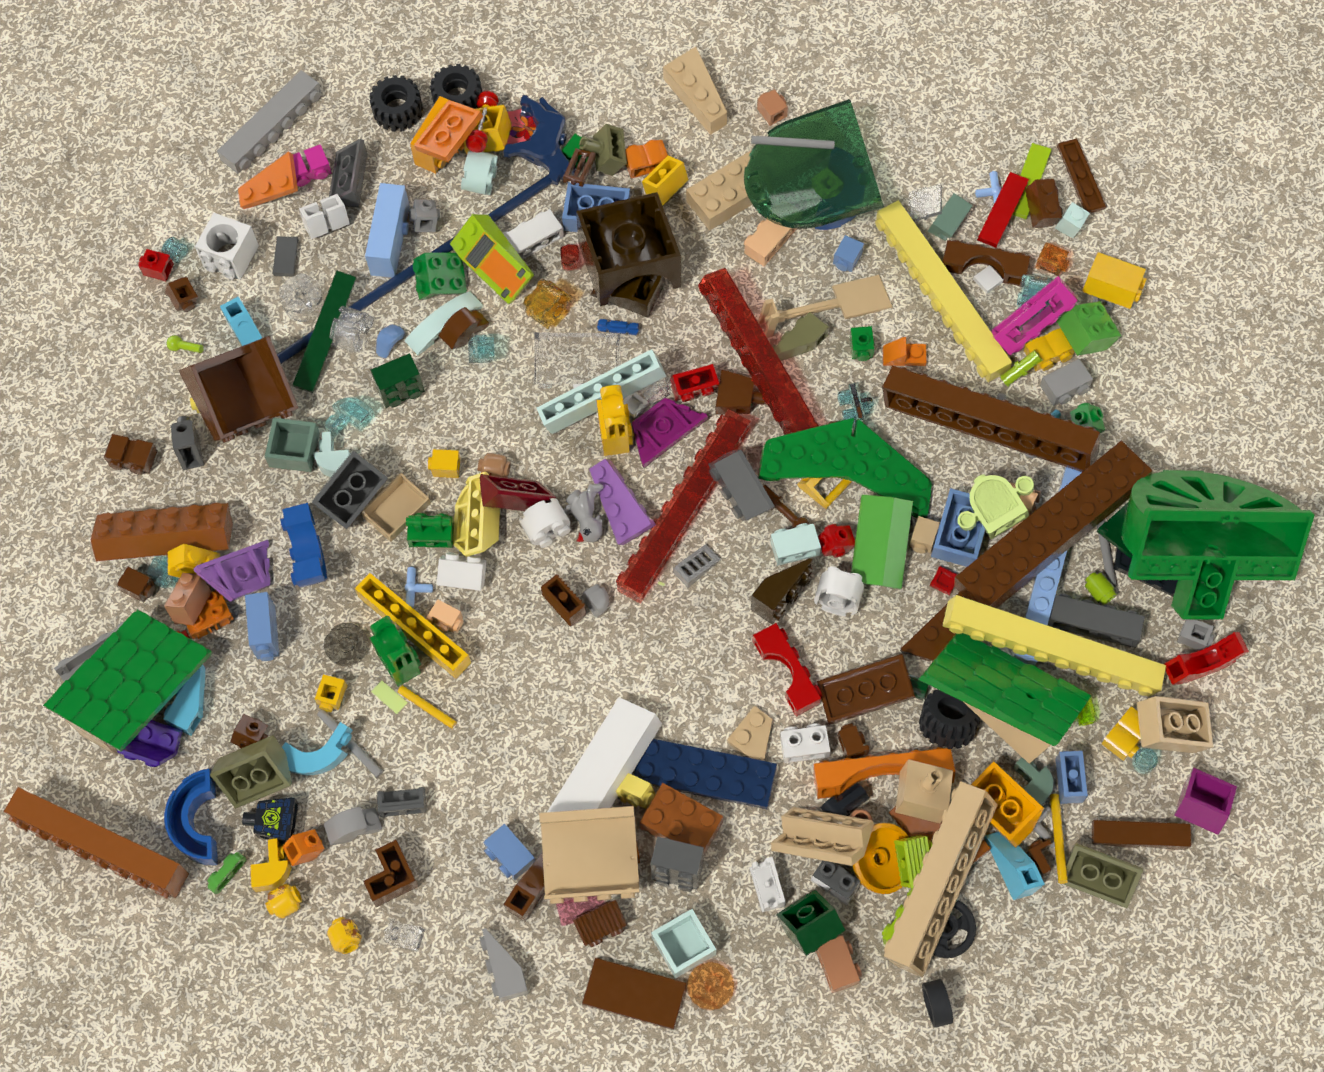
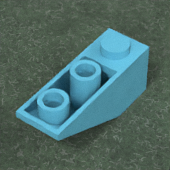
M239 296L220 306L226 321L241 346L262 338Z
M204 665L179 689L174 702L164 712L165 717L163 719L168 725L181 729L190 736H192L203 717L206 671Z
M999 832L984 836L1013 900L1033 895L1045 885L1035 863L1019 845L1015 848Z

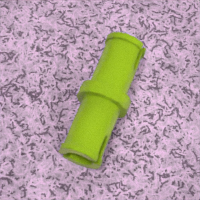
M1033 350L1021 361L1017 360L1012 368L1003 375H1000V378L1009 387L1022 375L1026 376L1028 374L1027 371L1043 360Z

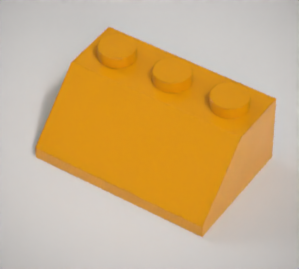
M993 761L971 785L985 790L998 804L990 824L1016 848L1033 831L1044 808Z

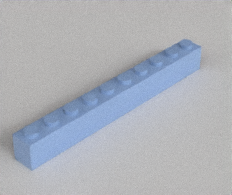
M1065 467L1059 491L1082 472ZM1067 551L1035 576L1024 618L1048 625ZM1014 654L1016 659L1025 664L1035 666L1037 663L1034 656Z

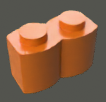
M650 140L644 145H630L625 149L626 167L630 178L650 174L668 156L663 140Z

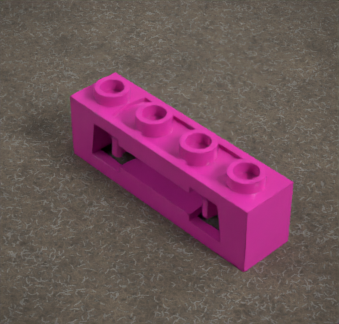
M1057 276L991 330L993 337L1009 355L1019 352L1028 340L1039 336L1043 328L1054 324L1058 320V316L1064 311L1071 310L1078 300L1074 292ZM1049 300L1050 305H1048L1039 314H1037L1034 318H1032L1029 322L1022 326L1023 330L1019 331V327L1023 325L1027 320H1029L1032 316H1034L1037 312H1039L1043 307H1045V302Z

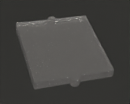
M941 184L930 187L925 186L923 189L909 192L908 214L913 221L927 220L929 217L942 214Z

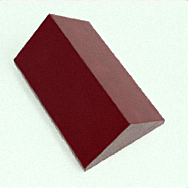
M480 474L483 507L526 511L540 501L544 500L545 503H550L551 498H556L554 494L538 481Z

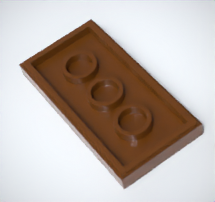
M903 654L817 681L829 725L916 698Z
M595 958L582 1005L674 1030L686 983Z

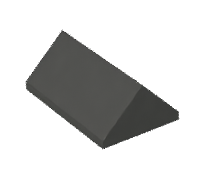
M360 138L336 151L329 197L338 194L346 207H359L368 156L363 139Z

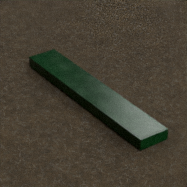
M336 270L292 384L293 387L310 393L314 392L357 277Z

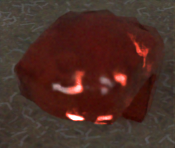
M573 244L562 246L560 248L562 269L564 271L578 270L580 266L579 246Z

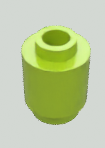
M1093 572L1085 579L1087 583L1084 587L1103 606L1117 596V593L1114 591L1115 587L1102 572L1099 574Z

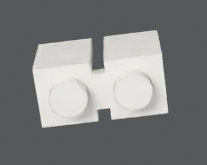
M338 194L320 200L323 212L319 211L317 202L299 208L304 228L311 239L328 233L329 229L333 231L350 224L345 205Z

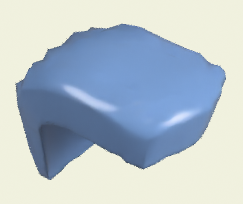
M391 324L379 332L376 340V353L378 356L387 358L395 343L403 339L405 331L400 326Z

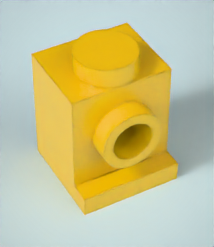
M323 674L314 699L317 705H320V709L326 712H332L333 709L339 710L345 690L347 689L345 680ZM335 694L333 699H329L328 695Z

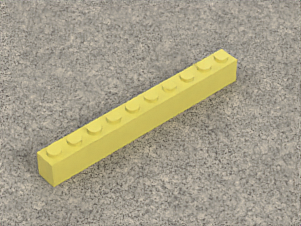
M898 200L878 210L875 221L878 230L886 234L889 246L895 247L901 263H906L912 279H917L920 283L921 292L925 296L928 295L931 299L932 308L936 312H940L944 325L947 328L950 327L954 332L953 336L957 344L963 345L966 357L969 361H974L979 376L981 378L985 377L990 382L1003 375L1011 368L1012 361L1001 345L994 339L987 325Z
M955 595L948 601L943 627L949 628L953 633H964L977 641L986 640L992 642V645L995 647H1007L1013 649V652L1016 654H1028L1034 656V659L1037 661H1049L1055 663V666L1058 668H1070L1076 670V673L1079 675H1091L1097 677V680L1100 682H1112L1118 684V687L1121 689L1136 690L1142 696L1150 697L1162 690L1166 669L1164 664Z

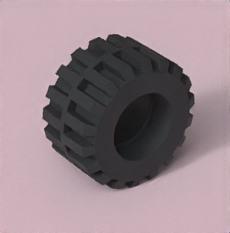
M450 64L448 68L442 67L440 72L434 74L435 78L431 79L430 85L433 104L441 96L473 109L478 108L477 101L480 93H482L480 77L474 69L469 70L467 65L461 67V64H456V66ZM454 88L466 89L460 95L448 94Z
M392 75V78L387 76L384 77V81L379 80L377 86L372 87L369 101L373 117L377 120L379 126L383 124L384 129L388 130L390 127L393 132H396V128H400L401 132L405 131L404 127L407 126L410 129L412 128V123L417 124L419 122L418 117L421 118L423 111L422 100L416 83L413 84L410 78L406 80L405 76H400V78L397 75ZM392 100H405V102L400 106H387V104Z
M936 689L933 693H929L924 701L919 718V729L923 732L925 738L930 739V743H936L941 748L945 746L947 749H953V747L959 749L962 748V745L967 746L973 740L980 717L963 701Z

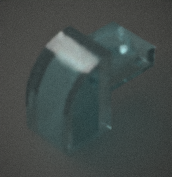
M351 397L343 398L332 405L335 414L327 419L325 428L327 432L331 431L333 438L340 433L347 423L362 432L375 415L373 409L363 401Z

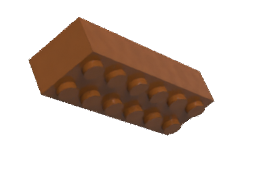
M228 503L125 511L122 513H103L96 516L90 541L96 561L168 555V551L182 544L210 551L228 550L233 522Z

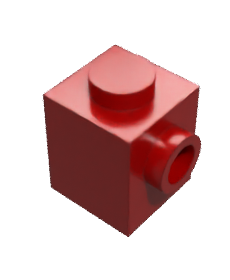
M146 249L138 262L143 276L165 282L174 265L170 255Z

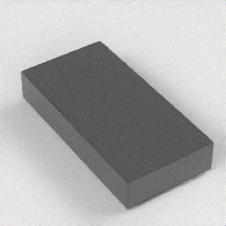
M277 236L273 276L294 277L298 237Z

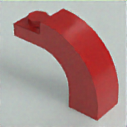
M1233 632L1203 650L1176 656L1164 664L1166 665L1165 671L1172 685L1184 684L1234 664L1236 659L1247 654L1249 650L1240 632Z

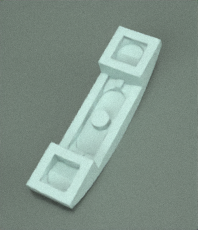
M471 291L461 294L439 307L424 319L405 339V342L419 356L434 344V340L439 337L438 335L444 324L455 312L464 307H467L469 311L479 310L483 307V304Z

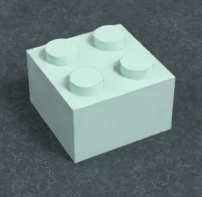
M693 909L651 932L654 943L675 979L716 955V948Z

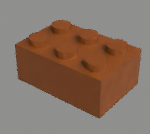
M662 783L640 820V829L655 837L704 847L705 855L723 824V816Z

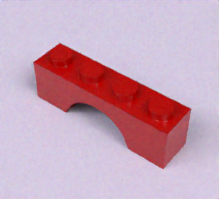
M777 623L753 634L752 642L763 660L779 661L790 670L793 681L786 691L785 699L797 717L820 705L822 694L819 687L811 683L809 679L811 675L805 665L801 666L796 648L794 646L790 647L787 642L789 638L784 628L780 629Z

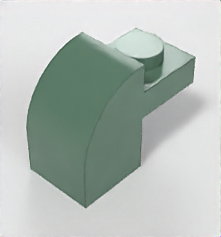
M1021 757L1013 769L1029 782L1024 790L1042 806L1053 789L1052 774L1046 766L1038 772L1037 766L1033 762L1029 764Z

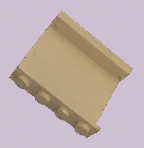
M634 806L539 813L545 885L544 899L550 900V904L564 903L566 898H573L574 902H587L588 897L597 896V901L612 900L611 895H621V899L635 898V893H640Z

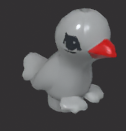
M589 484L586 491L581 493L579 490H575L566 499L569 505L563 509L565 514H573L580 524V532L576 542H596L602 536V520L600 515L595 518L593 517L594 498L603 489L602 484Z

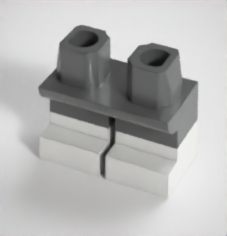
M823 860L810 880L826 892L832 888L830 894L846 905L849 904L860 887V880L836 863Z

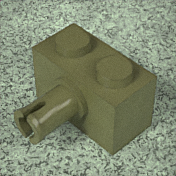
M605 124L593 135V139L586 136L581 138L579 148L596 153V171L613 176L627 164L623 129Z

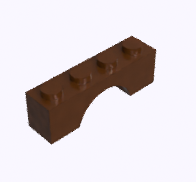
M947 240L942 263L950 273L960 275L972 265H990L998 271L1003 279V283L1024 287L1030 256L1020 252H1007L1000 248H987L979 244H966L959 240Z

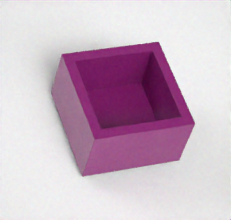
M1193 767L1182 787L1174 816L1219 835L1229 818L1237 786Z

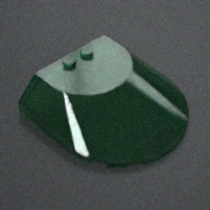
M850 99L787 120L767 132L768 137L834 141V149L756 144L749 154L750 160L744 169V185L751 204L764 218L780 226L795 229L815 228L884 207Z

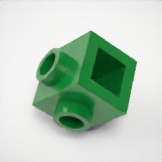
M1082 403L1076 409L1070 411L1071 421L1083 427H1092L1100 433L1106 431L1100 407L1090 403Z

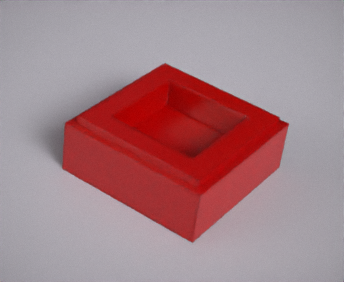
M939 566L930 583V587L950 596L954 588L955 576L958 574Z

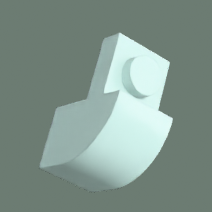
M331 431L322 432V440H319L318 443L319 452H314V458L320 471L326 476L331 477L350 453L349 450L334 451V439Z

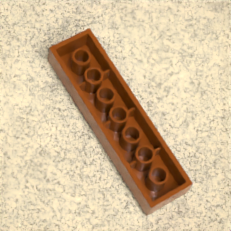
M17 787L3 811L10 817L8 820L16 824L15 826L25 832L29 830L44 841L50 840L57 847L65 851L69 849L76 856L86 861L89 859L102 869L107 870L109 867L117 876L125 880L129 877L136 885L144 889L149 887L155 891V894L165 899H168L169 896L176 899L189 875L179 863L20 787Z

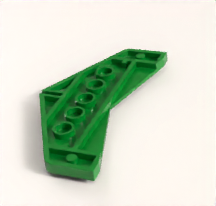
M854 418L771 438L763 446L758 479L779 481L780 479L841 478L854 481L880 496L913 501L911 516L916 518L918 516L928 517L932 488L930 479L859 419L855 422L853 436L851 434Z

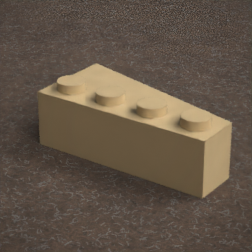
M696 46L663 66V79L710 135L727 125V111Z

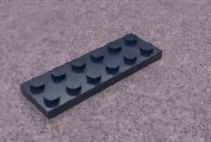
M652 739L635 767L634 776L649 782L651 786L660 788L662 783L679 792L768 810L777 763Z

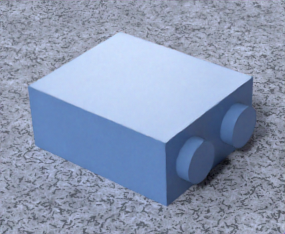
M268 592L245 595L249 647L257 659L271 661L274 657L280 656L275 605Z

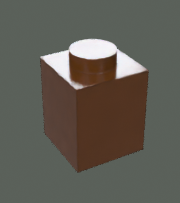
M130 567L126 568L116 584L121 592L143 603L146 598L152 596L155 590V583L149 576Z

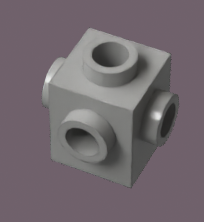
M414 199L413 208L409 210V219L413 220L414 231H436L437 221L440 220V209H436L435 200Z

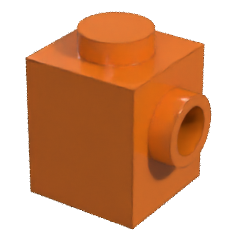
M315 829L292 835L282 846L292 866L313 861L325 849Z

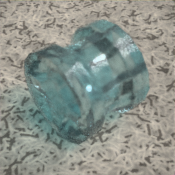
M172 236L164 242L161 252L170 255L172 261L178 263L187 254L188 246L184 243H179V240Z
M1150 748L1139 749L1132 759L1133 768L1140 774L1150 773L1158 763L1156 752Z

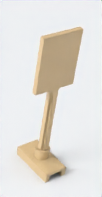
M875 275L833 285L832 289L836 296L835 299L793 309L777 310L773 298L765 300L758 324H766L763 336L764 339L773 337L777 323L807 315L809 312L813 314L839 307L844 318L849 319L892 308V304L880 276Z

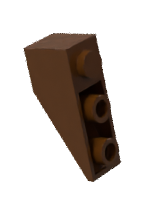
M543 852L518 881L503 904L506 911L526 922L545 892Z

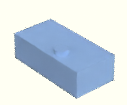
M380 183L365 253L370 275L392 278L396 275L403 237L408 234L409 230L407 217L410 205L405 185Z

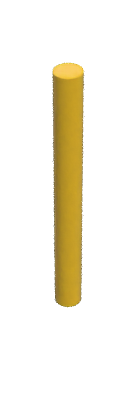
M1054 793L1050 795L1057 876L1058 883L1065 884L1068 880L1059 794Z

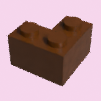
M397 840L375 849L384 871L363 881L376 908L419 887Z

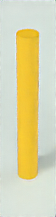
M401 685L397 692L449 728L453 729L457 721L405 686Z

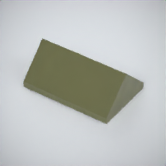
M1075 843L1066 863L1068 882L1064 885L1128 908L1144 868Z

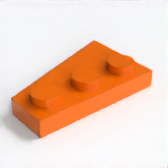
M288 151L238 188L241 208H251L298 191L294 159L291 152Z

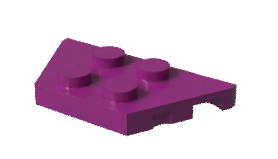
M664 398L633 421L632 428L642 467L645 468L708 420V415L703 412L700 414L692 411L688 406L676 404L675 401Z

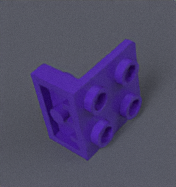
M151 720L122 752L117 750V753L123 754L126 759H138L144 761L147 766L158 767L177 755L183 730Z

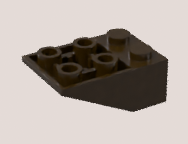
M642 275L632 278L614 290L608 303L648 318L665 285V277L660 275ZM593 288L591 296L597 298L595 290Z
M809 558L765 578L751 595V610L770 624H773L775 620L780 621L786 613V606L789 603L794 604L799 597L798 591L802 586L806 588L813 578L811 574L814 570L812 568L813 559Z

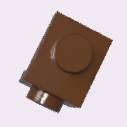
M1040 839L1030 845L1031 849L1027 852L1042 878L1051 872V868L1042 854V851L1051 846L1050 839L1045 842Z

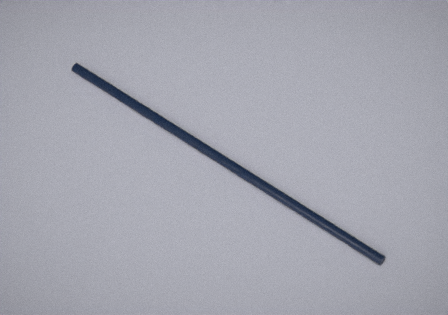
M549 174L487 215L496 222L553 184L549 181ZM454 237L430 253L451 252L454 249L450 243ZM413 264L347 307L339 325L415 275ZM313 330L277 354L281 364L307 347Z

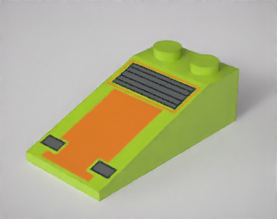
M472 214L450 243L461 260L507 304H511L534 276L489 215Z

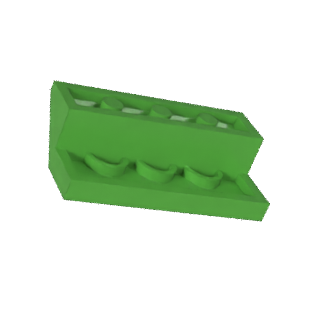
M861 495L851 573L861 575L864 585L883 586L894 589L902 588L913 501L894 497Z

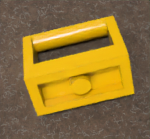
M802 478L796 485L827 509L852 481L842 479L825 498L814 488L822 478Z

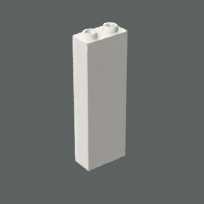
M619 697L547 812L611 808L618 796L616 793L617 788L628 773L632 774L662 725L657 715Z

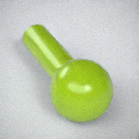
M177 335L170 336L166 342L167 348L171 351L183 349L202 353L204 350L203 345L185 342Z

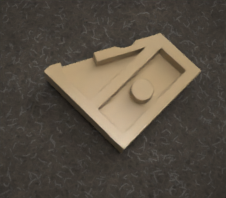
M754 706L727 739V743L747 758L764 761L772 718Z

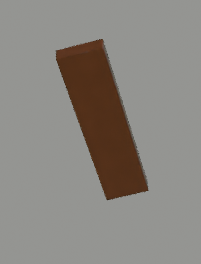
M1077 138L1058 143L1057 148L1083 209L1089 213L1106 209L1105 202Z

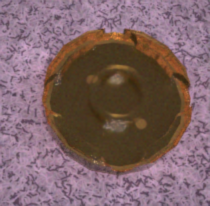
M714 962L701 964L694 968L689 975L687 982L688 995L692 1002L701 1009L709 1011L720 1009L727 1005L733 996V977L729 970L721 964Z

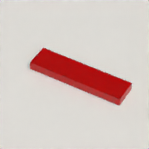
M1012 172L1009 173L977 241L997 248L1029 179Z

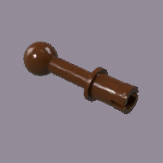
M766 484L763 485L775 506L770 510L776 508L792 523V528L803 523L810 525L806 518L796 516L781 502L782 496L779 497Z

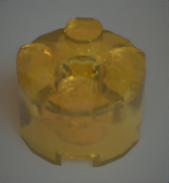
M541 279L532 294H528L524 298L523 305L526 306V315L546 329H550L551 325L556 327L568 314L569 311L566 310L568 302L572 303V295L552 281Z

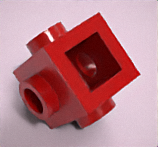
M836 524L826 526L824 531L818 535L823 556L838 558L847 554L855 547V539L850 525L837 526Z

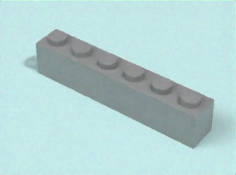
M302 70L298 72L217 150L220 160L237 174L242 170L248 169L253 159L261 156L270 143L276 142L279 134L284 129H289L293 121L298 116H302L312 102L315 103L319 100L322 94L319 83Z

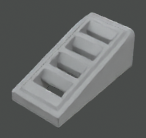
M705 544L673 568V573L689 588L721 559ZM704 552L712 559L710 562L702 555ZM697 558H699L705 564L703 567L696 560ZM693 563L699 570L695 571L690 564ZM687 568L692 575L689 576L684 569Z

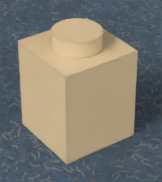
M918 516L909 547H912L917 553H931L940 522Z

